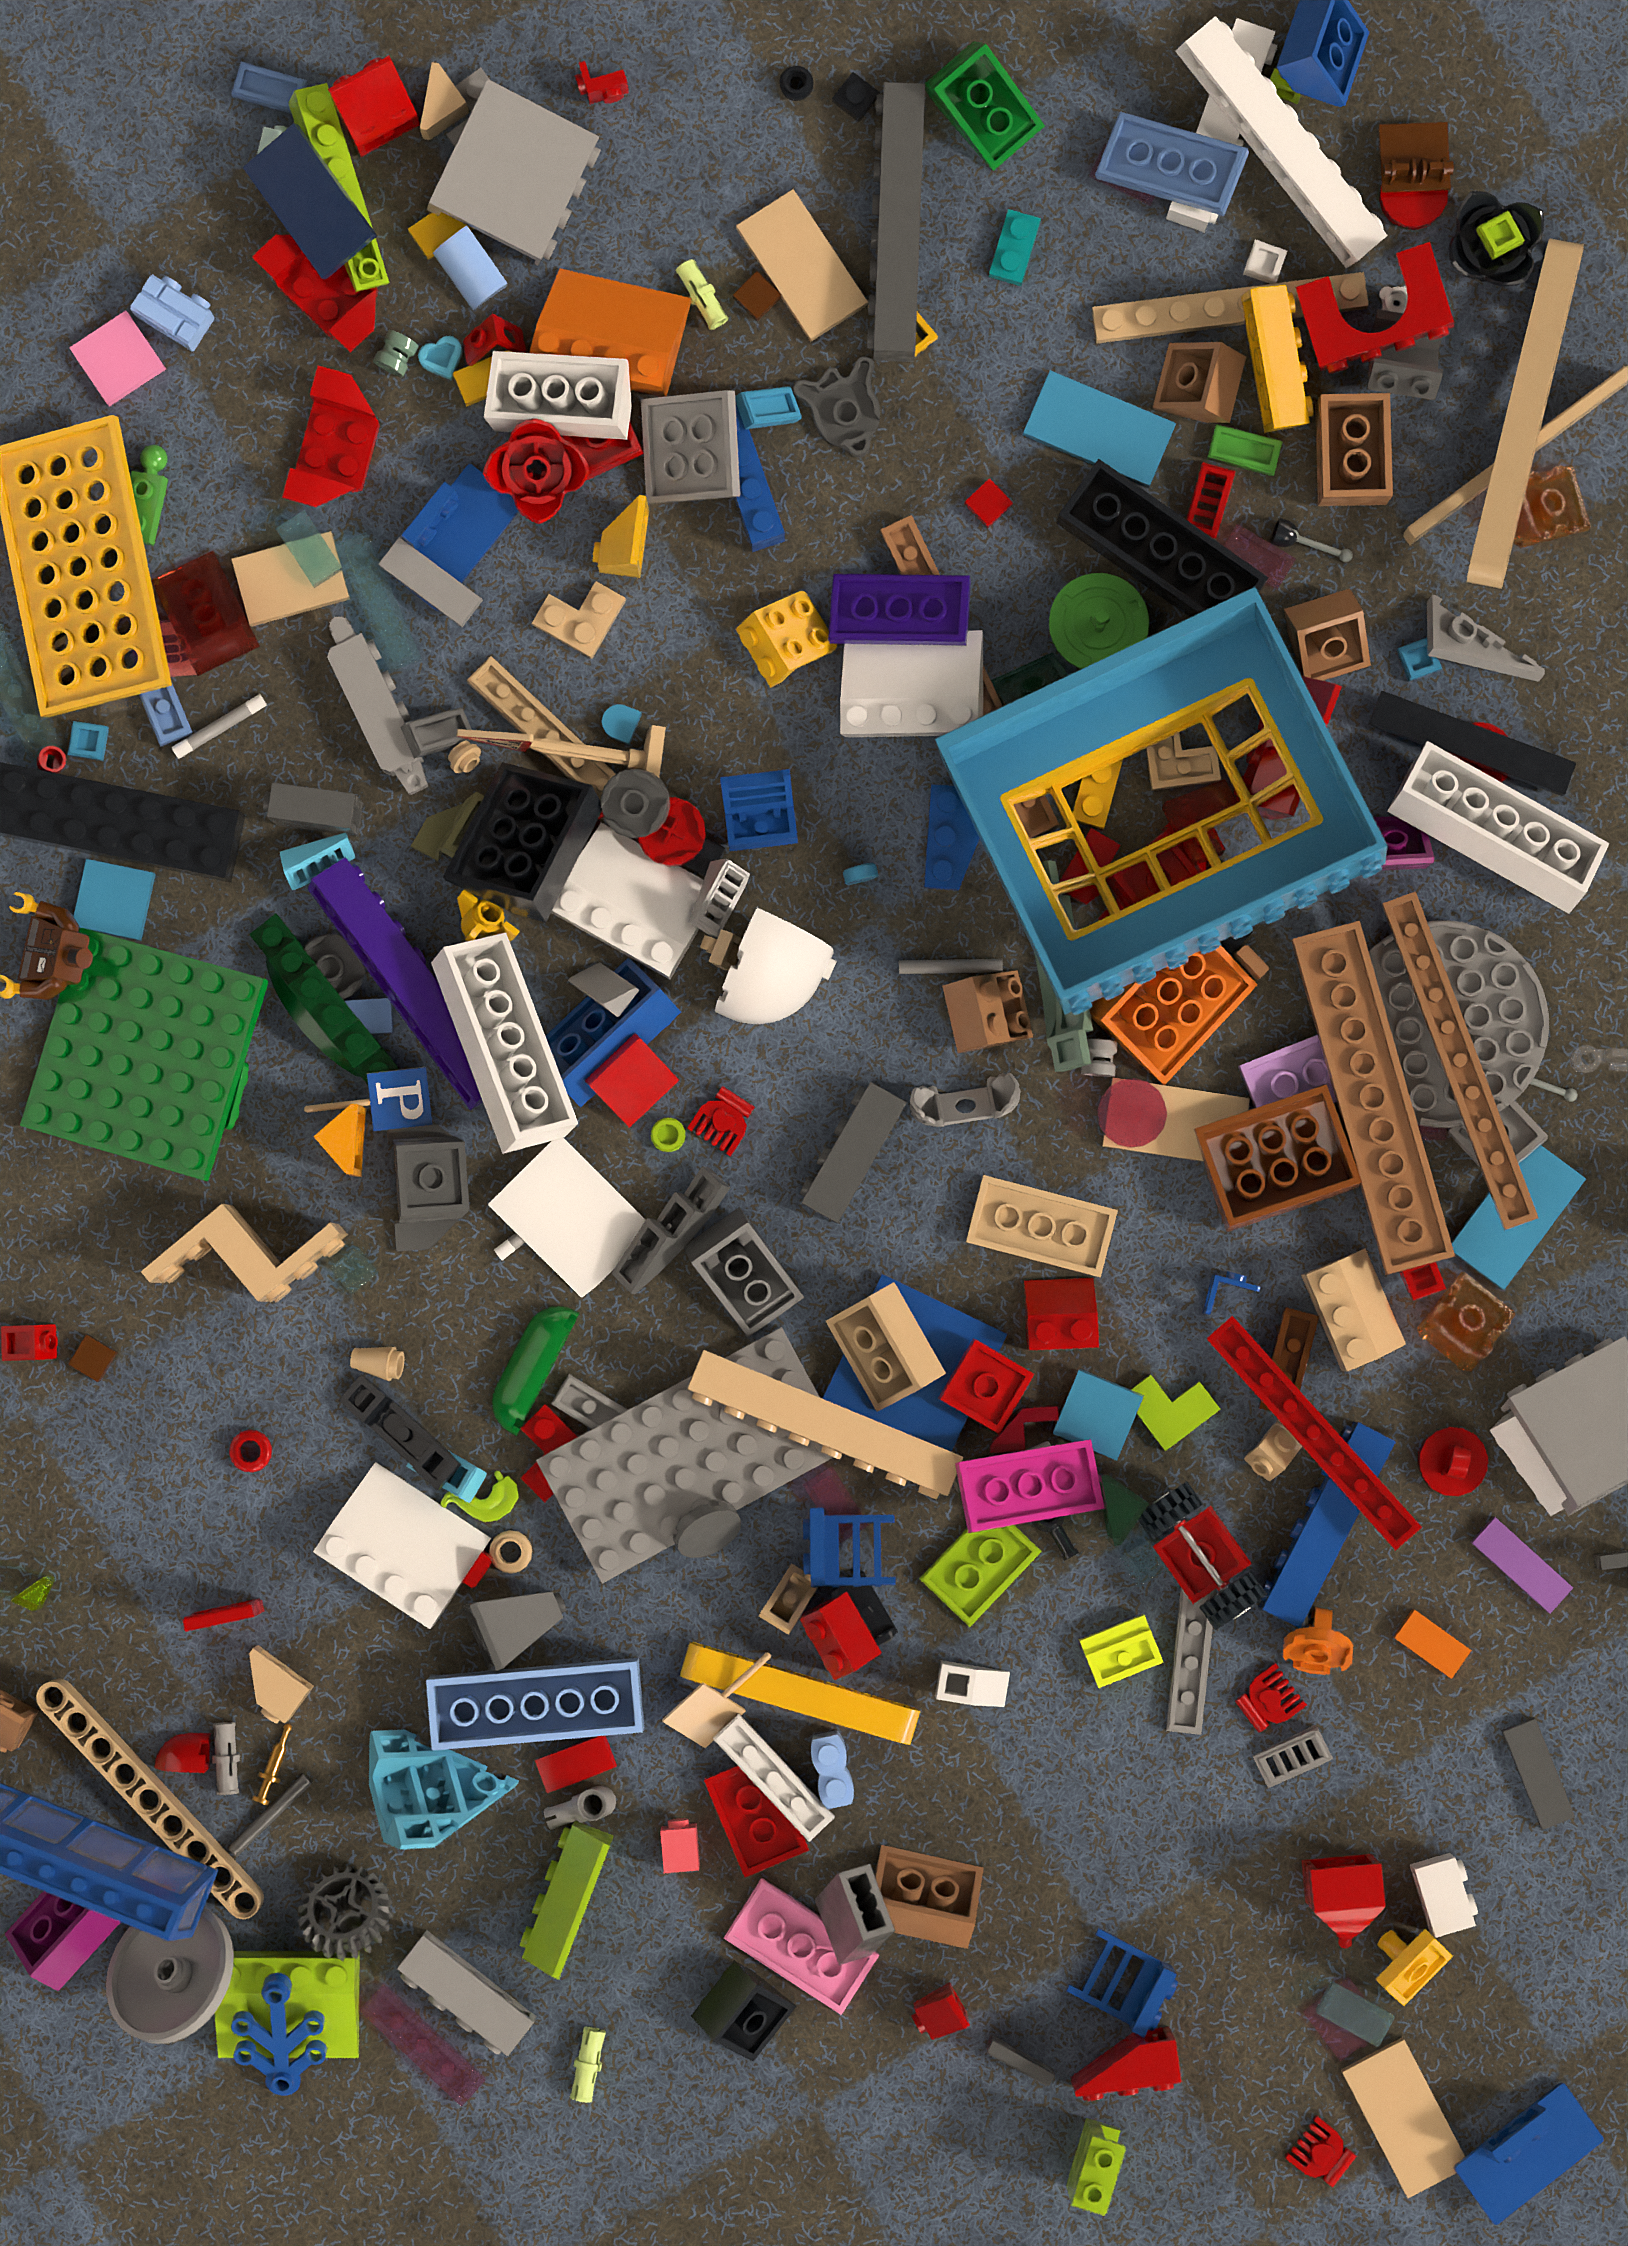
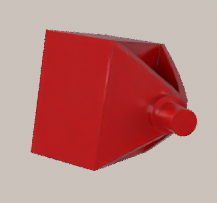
M1372 1854L1302 1860L1305 1902L1335 1932L1338 1937L1339 1946L1349 1948L1352 1945V1939L1362 1932L1385 1908L1381 1863Z

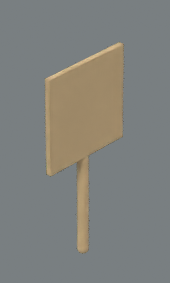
M766 1652L722 1693L702 1682L666 1715L662 1721L706 1748L714 1741L713 1737L738 1713L742 1715L746 1712L745 1708L727 1697L771 1658V1654Z

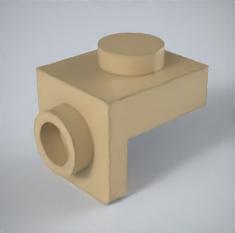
M1277 1420L1258 1445L1245 1456L1244 1460L1252 1467L1255 1473L1271 1481L1287 1468L1302 1446L1283 1424Z

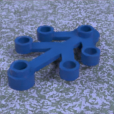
M272 1973L265 1978L262 1987V1997L270 2005L272 2034L254 2020L253 2015L247 2011H239L233 2016L231 2029L236 2035H249L274 2054V2063L256 2051L255 2044L248 2040L237 2043L234 2051V2060L240 2065H253L266 2075L265 2083L271 2092L285 2096L293 2094L298 2090L301 2082L300 2074L311 2064L318 2065L325 2060L326 2044L320 2040H311L307 2043L305 2052L294 2061L289 2062V2053L309 2035H318L322 2032L325 2017L319 2011H308L304 2015L303 2021L287 2034L285 2002L290 1997L292 1982L288 1976L282 1973ZM243 2021L246 2022L248 2025L243 2026L240 2025L238 2022ZM309 2021H316L318 2024L312 2025ZM317 2050L320 2054H313L311 2051ZM240 2051H247L250 2054L244 2055Z

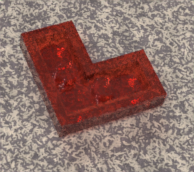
M1223 779L1164 802L1162 810L1174 833L1237 804V801L1226 780ZM1215 828L1207 831V835L1219 857L1223 855L1226 849ZM1196 837L1181 843L1193 865L1196 866L1208 861Z

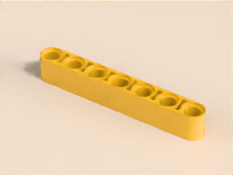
M689 1642L680 1677L726 1690L757 1660L738 1656L737 1654L706 1645L704 1648L703 1644ZM764 1663L733 1692L737 1695L908 1745L912 1742L920 1710L912 1706L875 1695L871 1697V1694L841 1685L838 1686V1684L805 1675L804 1677V1674L774 1665L771 1667L767 1663Z

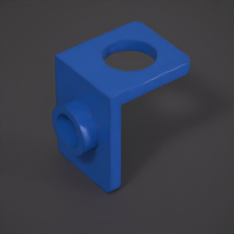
M1227 1271L1226 1277L1212 1275L1202 1314H1211L1219 1282L1254 1292H1259L1260 1286L1246 1283L1247 1276Z

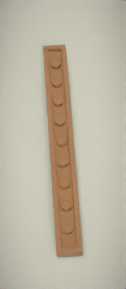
M912 515L880 529V533L900 575H940ZM983 666V716L1003 707ZM1046 795L1013 804L1029 838L1037 837L1059 826Z
M1416 891L1382 904L1384 913L1502 1227L1505 1231L1538 1219L1539 1217Z

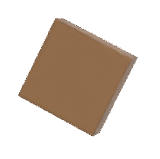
M1244 945L1233 955L1256 981L1269 970L1264 961L1248 945Z

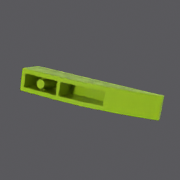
M324 83L294 90L288 102L294 123L299 125L372 228L337 112L328 90V84ZM376 238L344 264L355 292L389 284Z

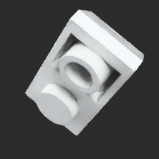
M941 1660L935 1692L936 1699L969 1705L1004 1707L1010 1672Z

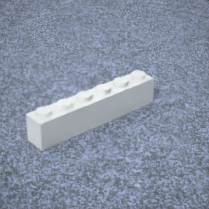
M1236 18L1232 30L1233 39L1241 49L1251 54L1255 61V67L1261 73L1264 63L1271 66L1278 46L1272 43L1275 31ZM1209 95L1196 133L1243 146L1244 140L1238 139L1240 133ZM1172 201L1166 219L1205 232L1208 222L1215 224L1218 214Z

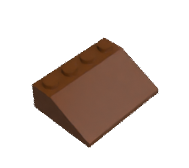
M1327 1084L1194 1129L1226 1232L1357 1189L1362 1183Z

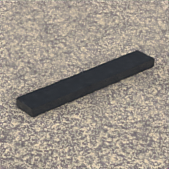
M1385 691L1379 693L1368 725L1425 745L1428 741L1457 758L1562 797L1567 791L1576 766L1574 761Z

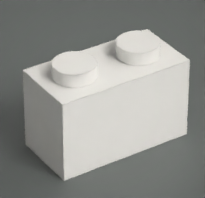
M1451 1853L1410 1864L1429 1931L1435 1938L1476 1926L1473 1915L1478 1914L1472 1894L1466 1895L1463 1881L1468 1880L1462 1860L1456 1861V1858Z

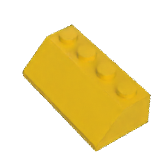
M1286 285L1250 289L1241 295V302L1264 433L1307 425L1310 423L1309 417L1313 416V404L1311 397L1305 396L1303 382H1307L1308 378L1305 362H1299L1297 348L1302 346L1300 330L1298 327H1293L1291 314L1296 312L1294 295L1292 292H1287Z

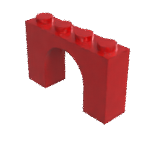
M1430 242L1396 253L1408 300L1402 317L1387 330L1377 333H1366L1351 327L1343 319L1339 311L1329 276L1295 287L1320 371L1328 370L1329 374L1347 369L1349 367L1348 362L1360 358L1362 363L1373 361L1374 358L1382 357L1381 351L1394 347L1395 351L1398 352L1415 346V340L1428 336L1429 340H1435L1449 334L1448 329L1454 327V320Z

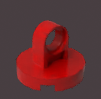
M1445 1427L1435 1431L1423 1441L1418 1451L1417 1466L1422 1479L1430 1489L1446 1496H1461L1472 1492L1482 1483L1488 1470V1455L1484 1444L1474 1433L1464 1428Z

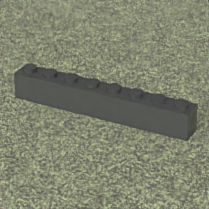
M884 82V94H877L876 116H883L882 128H875V149H881V161H874L873 182H880V194H873L872 215H879L878 228L872 227L871 248L878 250L877 261H870L869 281L876 282V294H869L868 315H875V328H868L867 349H874L873 360L914 362L925 84Z

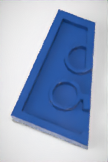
M931 784L925 889L959 891L980 839L955 786Z

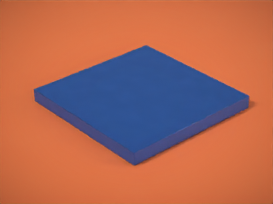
M882 1274L873 1294L895 1282L946 1374L877 1412L843 1354L822 1399L951 1452L968 1416L938 1399L973 1338L999 1353L1007 1334Z

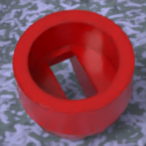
M56 746L44 747L37 756V767L42 771L58 774L66 764L64 752ZM48 755L54 756L51 768L46 766Z

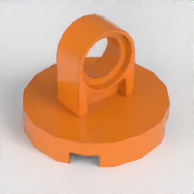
M1314 1607L1311 1613V1618H1314L1313 1625L1309 1624L1307 1628H1299L1289 1632L1284 1638L1283 1658L1285 1661L1288 1658L1293 1660V1667L1295 1669L1310 1674L1327 1675L1330 1674L1331 1668L1339 1666L1342 1672L1347 1670L1352 1664L1353 1643L1340 1632L1331 1630L1332 1610Z

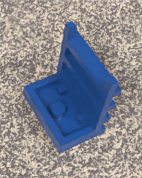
M790 769L720 777L729 851L798 843Z
M810 1508V1519H803V1540H810V1553H803L804 1575L810 1574L811 1588H818V1586L860 1587L874 1585V1587H881V1585H896L895 1577H881V1523H894V1515L824 1516V1508ZM861 1523H874V1577H860ZM839 1524H853V1577H839Z
M1098 1928L1095 1935L1106 1940L1105 1945L1082 1989L1080 1990L1069 1984L1066 1991L1129 2024L1132 2032L1144 2038L1148 2030L1153 2032L1162 2016V2012L1158 2010L1164 1999L1170 2000L1178 1985V1981L1175 1980L1177 1974L1173 1966ZM1116 1945L1125 1950L1099 2000L1089 1995L1113 1946ZM1134 1955L1144 1961L1119 2009L1108 2005V2002L1131 1957Z

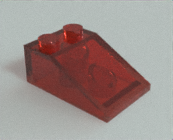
M214 551L151 579L197 676L260 647Z

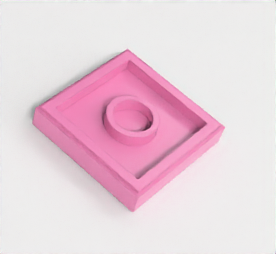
M127 310L70 347V350L109 407L166 370Z

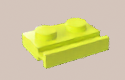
M1144 1614L1079 1639L1098 1688L1163 1663Z

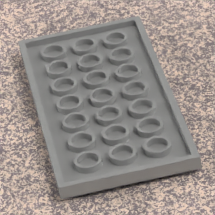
M782 1327L725 1358L819 1397ZM690 1376L536 1461L601 1583H604L674 1545L673 1534L676 1535L678 1532L676 1529L677 1524L688 1512L698 1506L708 1503L711 1507L719 1506L717 1502L723 1501L732 1504L735 1510H738L834 1457L822 1453L823 1445L811 1440L808 1446L788 1439L791 1432L779 1427L773 1433L756 1426L758 1419L748 1414H745L743 1420L723 1412L726 1405L714 1400L711 1406L691 1399L693 1392L687 1390L692 1378Z

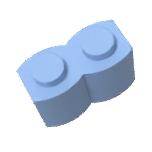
M835 1730L813 1735L811 1757L814 1767L819 1773L818 1791L823 1805L827 1809L852 1804L854 1796L853 1780L846 1767V1746L841 1734Z

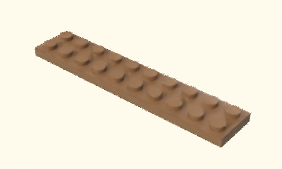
M1360 921L1292 939L1293 950L1348 1144L1362 1180L1360 1186L1385 1275L1454 1257V1250Z

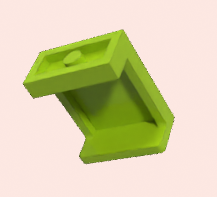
M1086 2118L1066 2183L1071 2206L1106 2215L1126 2151L1123 2144L1117 2143L1121 2132L1120 2128Z

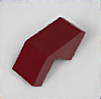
M1058 1406L1020 1408L1004 1426L1000 1435L997 1434L990 1442L989 1452L1026 1451L1024 1422L1059 1420Z

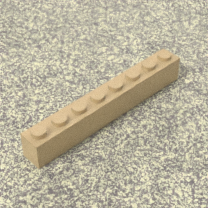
M705 1350L701 1353L687 1387V1390L693 1392L691 1397L693 1400L711 1406L714 1400L726 1405L723 1412L742 1420L745 1414H748L758 1419L756 1426L773 1433L776 1432L778 1427L791 1433L788 1439L808 1446L811 1440L823 1445L821 1452L839 1460L842 1454H845L855 1459L853 1466L873 1473L875 1467L888 1473L885 1479L905 1486L908 1480L920 1485L919 1493L936 1500L939 1494L948 1496L957 1475L955 1464L963 1460L962 1456Z

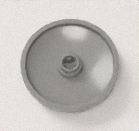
M204 1908L193 1937L173 1941L164 1940L132 1926L127 1929L111 1957L106 1979V1995L110 2012L117 2024L125 2032L148 2043L167 2044L191 2035L211 2018L227 1992L233 1971L234 1955L232 1940L222 1920L216 1914Z

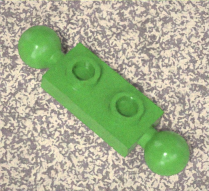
M148 445L141 451L140 462L144 472L132 471L130 476L143 543L154 546L168 484L166 477L157 475L159 471L165 468L168 461L165 450L158 445Z

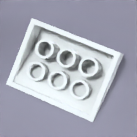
M982 630L968 631L967 646L844 644L840 697L841 735L845 737L942 736L983 716Z
M600 823L579 855L551 913L670 980L699 930L689 920L704 880L680 866L667 867L655 863L644 854L639 843L626 836L617 834L609 826Z
M375 1462L313 1552L431 1629L463 1583V1579L480 1553L486 1548L492 1538L447 1508H443L441 1504Z

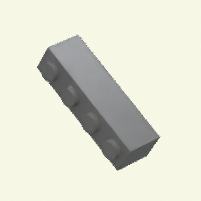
M428 1930L424 1932L397 1968L402 1973L400 1978L407 1985L414 1989H417L418 1986L429 1994L428 2000L435 2007L442 2011L446 2008L457 2016L455 2021L458 2025L470 2033L475 2030L485 2038L483 2040L484 2045L498 2055L503 2052L506 2056H509L536 2019L533 2013Z

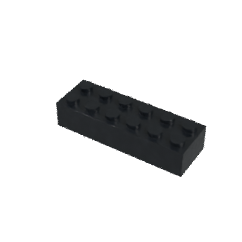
M1100 459L1096 461L1057 518L1056 524L1190 618L1256 587L1259 593L1269 578Z

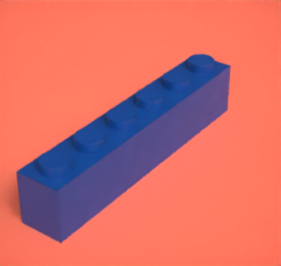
M1353 1421L1351 1427L1345 1425L1340 1433L1344 1441L1378 1477L1396 1441ZM1323 1469L1321 1474L1325 1478L1319 1489L1313 1487L1305 1502L1309 1509L1303 1520L1297 1518L1289 1534L1293 1540L1287 1551L1282 1549L1279 1552L1273 1565L1277 1571L1271 1582L1266 1580L1262 1585L1267 1595L1260 1599L1261 1603L1258 1606L1297 1628H1301L1360 1513L1358 1508Z

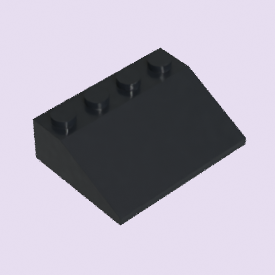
M502 762L443 878L516 915L546 922L602 812L600 799L593 786Z

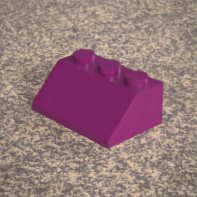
M43 1891L8 1929L5 1936L29 1976L59 1991L121 1922Z

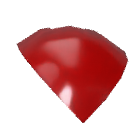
M185 1733L172 1737L158 1751L154 1768L168 1772L205 1773L210 1768L211 1733Z

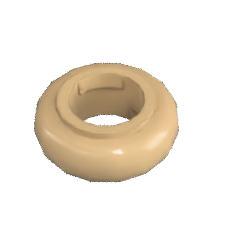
M508 1530L501 1532L493 1539L490 1544L489 1555L493 1557L492 1563L498 1570L512 1574L520 1572L527 1567L532 1557V1547L525 1535L519 1531ZM506 1542H515L521 1548V1557L515 1562H506L501 1556V1547Z

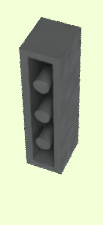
M872 1082L869 1083L867 1089L860 1086L851 1101V1104L856 1106L850 1118L843 1115L833 1133L839 1136L833 1148L826 1145L816 1163L821 1166L819 1173L815 1179L809 1176L800 1190L799 1194L804 1196L801 1203L838 1224L907 1102Z

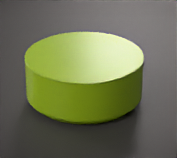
M662 1118L652 1127L651 1140L660 1151L668 1153L677 1151L685 1142V1129L674 1118Z

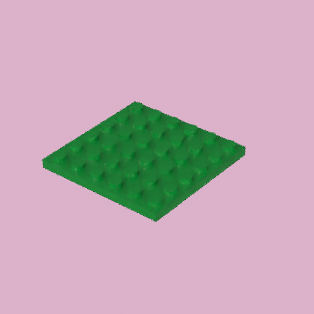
M80 928V932L89 936L88 949L92 952L93 961L88 968L83 969L81 981L78 984L67 985L66 989L59 995L20 1126L193 1178L209 1181L269 980Z

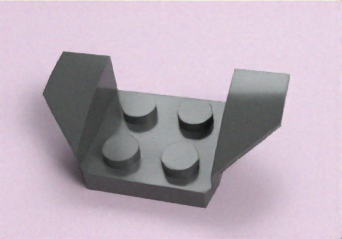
M433 1120L432 1125L387 1130L388 1145H393L399 1216L398 1220H394L396 1252L431 1249L458 1219H461L470 1211L465 1141L450 1135Z

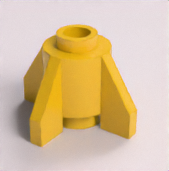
M463 890L457 897L462 917L461 929L466 941L506 933L509 941H512L520 932L509 922H504L505 916L502 907L485 899L478 901L476 896L466 890Z

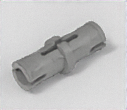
M236 1722L213 1724L215 1755H212V1763L216 1764V1795L239 1793L237 1762L240 1761V1754L236 1753Z

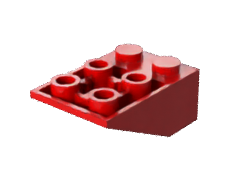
M390 56L383 59L378 57L370 60L364 65L363 70L352 76L350 74L341 76L328 89L341 123L361 157L421 125Z
M1170 2027L1155 2028L1153 2032L1148 2030L1144 2038L1132 2032L1070 2077L1075 2096H1082V2099L1085 2101L1102 2099L1104 2097L1103 2093L1117 2092L1119 2096H1129L1139 2093V2088L1153 2087L1154 2091H1166L1173 2089L1174 2084L1182 2083L1176 2039Z

